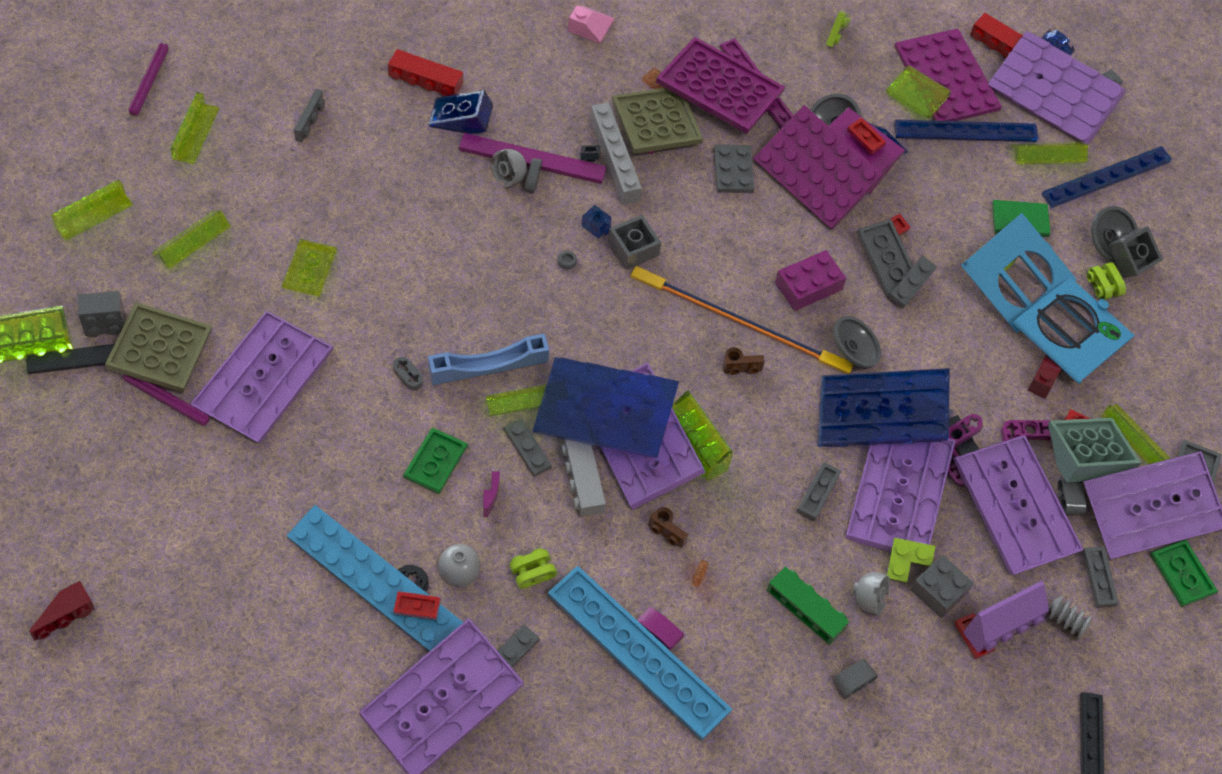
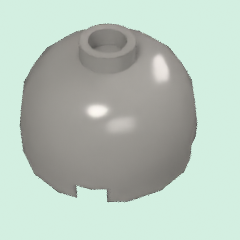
M513 149L495 152L492 159H495L492 165L495 179L498 182L501 179L505 184L503 187L520 183L527 172V163L522 154ZM511 175L512 179L508 180L503 177Z
M455 544L442 552L439 559V573L447 584L464 587L477 579L480 572V559L472 547L465 544Z
M867 573L861 577L858 583L854 584L853 594L856 595V602L863 611L876 615L882 614L887 603L882 602L884 601L885 594L889 595L890 577L884 573Z

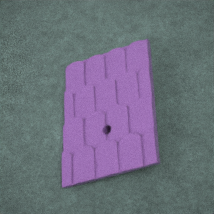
M1028 31L1024 33L1013 51H1011L988 83L996 93L1085 146L1089 145L1126 93L1121 85L1104 77L1098 71L1075 60L1069 54L1057 49L1049 42Z
M266 311L190 405L260 443L288 409L298 393L302 391L314 373L320 368L334 347Z
M648 362L579 397L583 412L632 510L706 473Z
M877 420L845 539L889 552L892 551L894 537L930 545L955 440Z
M1025 435L953 458L965 487L968 488L992 541L997 546L1005 567L1011 575L1084 550Z
M1202 451L1083 481L1110 560L1222 530V506ZM1174 496L1179 497L1180 501L1174 502L1172 498Z
M468 618L362 709L359 715L407 774H423L469 732L513 696L523 686L524 682L470 618Z

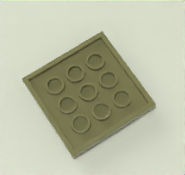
M661 88L612 95V103L633 154L702 144L703 137L687 100L672 91Z
M135 302L105 363V369L184 393L212 331V326Z

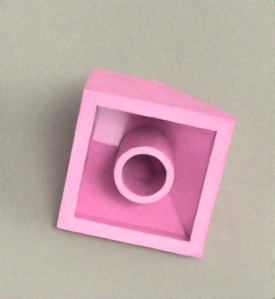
M576 6L569 17L568 31L601 43L615 18L585 6Z

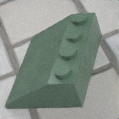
M1113 418L1054 420L1048 423L1057 467L1066 482L1087 481L1138 468L1141 464Z

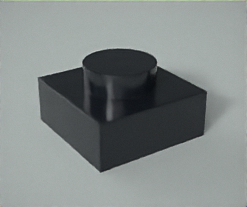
M582 145L580 152L581 160L589 162L599 160L601 153L600 145Z

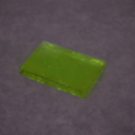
M910 65L886 89V93L927 119L951 95L949 89Z
M300 239L282 283V288L320 297L336 256L337 247Z

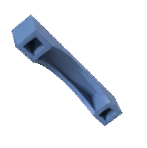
M545 334L525 337L508 347L483 354L460 355L447 352L428 356V370L432 385L547 363L549 361V347Z

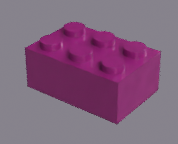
M824 250L778 270L775 284L793 310L796 311L842 291L846 277L828 251Z

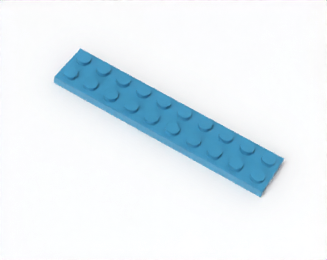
M316 505L287 534L288 539L429 652L464 623L441 604L437 620L394 614L398 591L421 595L428 594Z
M579 566L575 567L548 592V597L701 741L732 712V708Z

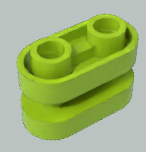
M1112 262L1103 264L1101 267L1094 266L1088 269L1086 274L1089 283H1092L1095 294L1100 300L1111 299L1112 295L1114 297L1125 295V282Z
M538 548L530 554L518 555L511 560L512 562L509 564L513 575H518L515 581L519 589L534 586L557 575L558 572L555 565L547 564L551 560L548 550Z

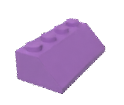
M1040 581L979 612L963 632L975 650L979 653L986 649L988 652L995 648L1000 641L1006 643L1013 638L1014 634L1018 633V635H1021L1029 629V626L1034 625L1036 627L1045 621L1044 616L1049 612L1045 584Z

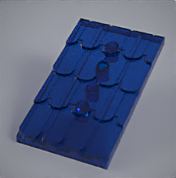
M555 357L532 432L657 458L679 381L624 369L619 370L589 362L585 363L563 357Z
M950 368L822 375L817 446L848 447L849 445L913 444L914 442L947 441L949 438Z

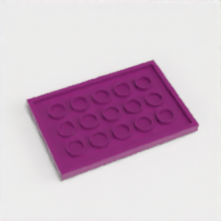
M958 28L895 42L894 47L936 126L1001 111L1002 106L988 85L989 82Z
M696 37L685 46L656 79V83L746 134L756 125L785 89V86Z
M805 105L797 111L753 158L830 229H834L884 176L882 172Z

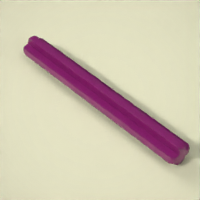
M160 43L129 106V114L134 116L139 114L169 50L167 44Z
M123 375L124 381L198 424L205 426L209 422V415L154 383Z

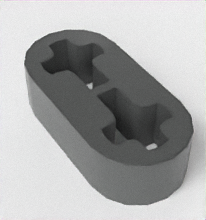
M532 159L525 191L535 193L541 173L542 159Z
M397 358L393 363L394 373L409 390L420 389L423 385L422 374L408 358ZM399 365H406V371L403 368H399ZM410 376H411L414 380L417 379V383L411 382V381H410Z

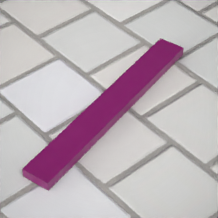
M735 38L720 44L719 48L722 52L760 72ZM780 97L767 111L780 129L793 117V114Z
M467 133L463 134L459 145V151L492 158L497 151L513 149L522 154L527 167H530L533 158L542 159L541 170L599 184L603 183L607 166Z

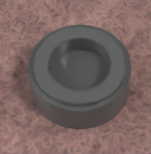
M563 251L559 254L558 265L562 269L570 270L576 266L577 256L573 252Z

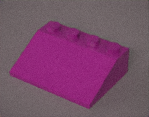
M848 107L829 127L883 173L884 176L868 192L871 194L905 150L867 122L886 141V145L871 155L847 132L848 126L861 118V116Z

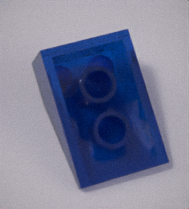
M485 90L438 97L435 100L428 125L432 128L467 134L486 132L493 103Z

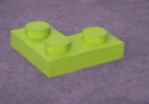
M839 11L826 45L835 47V44H839L842 37L840 35L841 30L848 28L851 21L849 13Z
M894 537L887 572L890 580L907 583L911 563L930 567L933 563L936 546Z

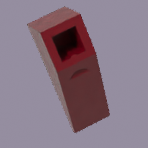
M81 581L59 591L29 630L34 641L47 638L51 632L58 628L68 627L72 621L77 618L87 617L95 609Z

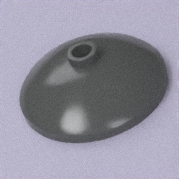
M844 94L826 95L819 99L811 108V111L828 126L848 107L862 117L858 104L851 97Z
M1110 206L1100 210L1094 217L1091 226L1092 241L1096 250L1105 259L1115 262L1108 244L1130 231L1138 229L1132 215L1121 207Z
M843 316L835 322L833 338L841 355L851 364L861 368L875 366L881 358V348L873 331L864 322L852 316Z

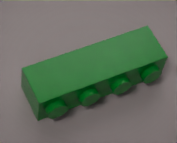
M785 566L769 582L766 591L829 646L846 630L849 620H847L845 614L833 608L831 603L826 598L818 595L810 584L804 583L795 571L789 570Z

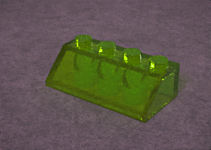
M63 305L0 316V363L23 359L28 355L35 354L41 356L46 352H64L66 349H72L71 332Z
M688 390L671 407L706 472L700 476H704L707 481H710L728 471L733 451Z

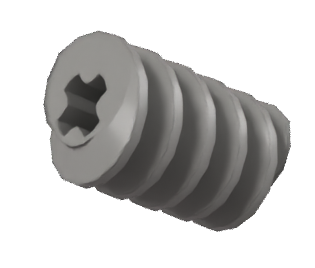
M1061 595L1049 606V612H1051L1049 619L1052 620L1058 617L1056 624L1059 625L1064 622L1063 629L1066 630L1071 627L1070 634L1074 635L1078 632L1077 640H1079L1091 625V616L1084 619V611L1076 613L1077 606L1069 608L1070 601L1062 603L1063 595Z

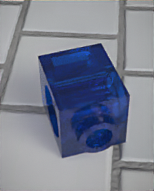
M594 205L582 216L581 226L599 239L603 234L607 235L609 233V229L612 227V217Z

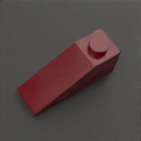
M1047 354L1027 390L1046 399L1061 370V367Z

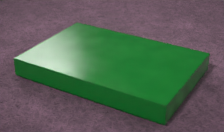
M993 200L994 233H999L1017 216L1023 213L1042 237L1050 236L1048 204Z
M432 427L404 472L403 478L440 495L466 451L468 443Z
M1187 540L1156 550L1150 554L1181 607L1218 593V590Z

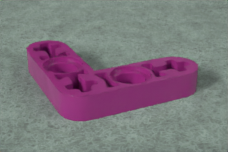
M970 414L939 433L938 436H948L949 439L955 440V448L982 430V418L977 414ZM970 421L977 422V427L970 426ZM962 425H965V428H967V430H968L969 433H966V431H965L964 427H962ZM954 430H960L963 435L959 439H954L951 437V433ZM953 449V457L959 456L955 449ZM956 464L949 465L948 474L958 486L964 487L963 480L958 479Z
M1008 420L1001 429L1002 440L1006 441L1025 435L1027 440H1052L1050 431L1046 430L1051 420ZM1008 427H1011L1012 430H1015L1013 432L1012 438H1010L1011 431L1008 429ZM1032 427L1035 433L1029 434L1025 428Z

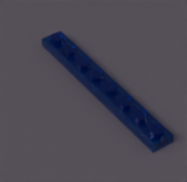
M895 120L894 122L895 138L1037 142L1039 138L1036 123Z
M1163 146L1047 189L1043 191L1042 196L1049 206L1054 208L1168 164L1172 158Z

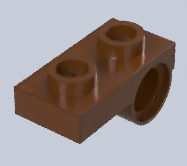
M729 348L725 354L723 372L732 375L739 374L740 372L758 373L763 370L765 363L764 355L743 356V352L739 348Z
M661 507L654 511L648 523L651 531L667 538L671 545L683 548L687 542L688 533L672 523L673 512L666 507ZM664 518L667 522H662L659 519Z

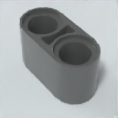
M1059 479L1057 488L1060 492L1058 494L1065 514L1084 515L1086 512V500L1082 481L1066 482L1065 479Z
M861 659L839 673L833 679V682L843 696L849 698L850 694L853 695L866 687L867 683H872L878 675L865 659Z

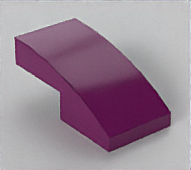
M492 471L491 490H483V517L489 516L496 503L499 492L500 471Z
M649 607L637 619L642 626L669 650L684 637V633L652 607Z

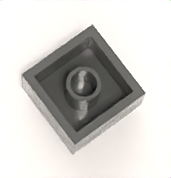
M643 215L609 229L608 242L626 269L659 256L661 241Z
M1149 226L1134 229L1108 244L1122 278L1137 276L1163 260Z
M119 291L78 294V315L85 336L95 337L108 333L116 335L121 332L125 324V309Z
M942 555L915 580L911 591L942 619L969 593L974 583Z

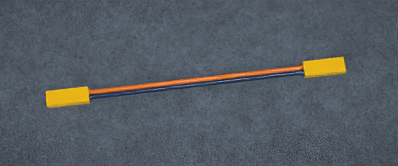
M638 266L635 267L631 274V278L660 291L661 289L727 317L818 359V362L847 375H850L854 367L853 364L844 358L826 350L821 352L672 286L666 282L665 278Z

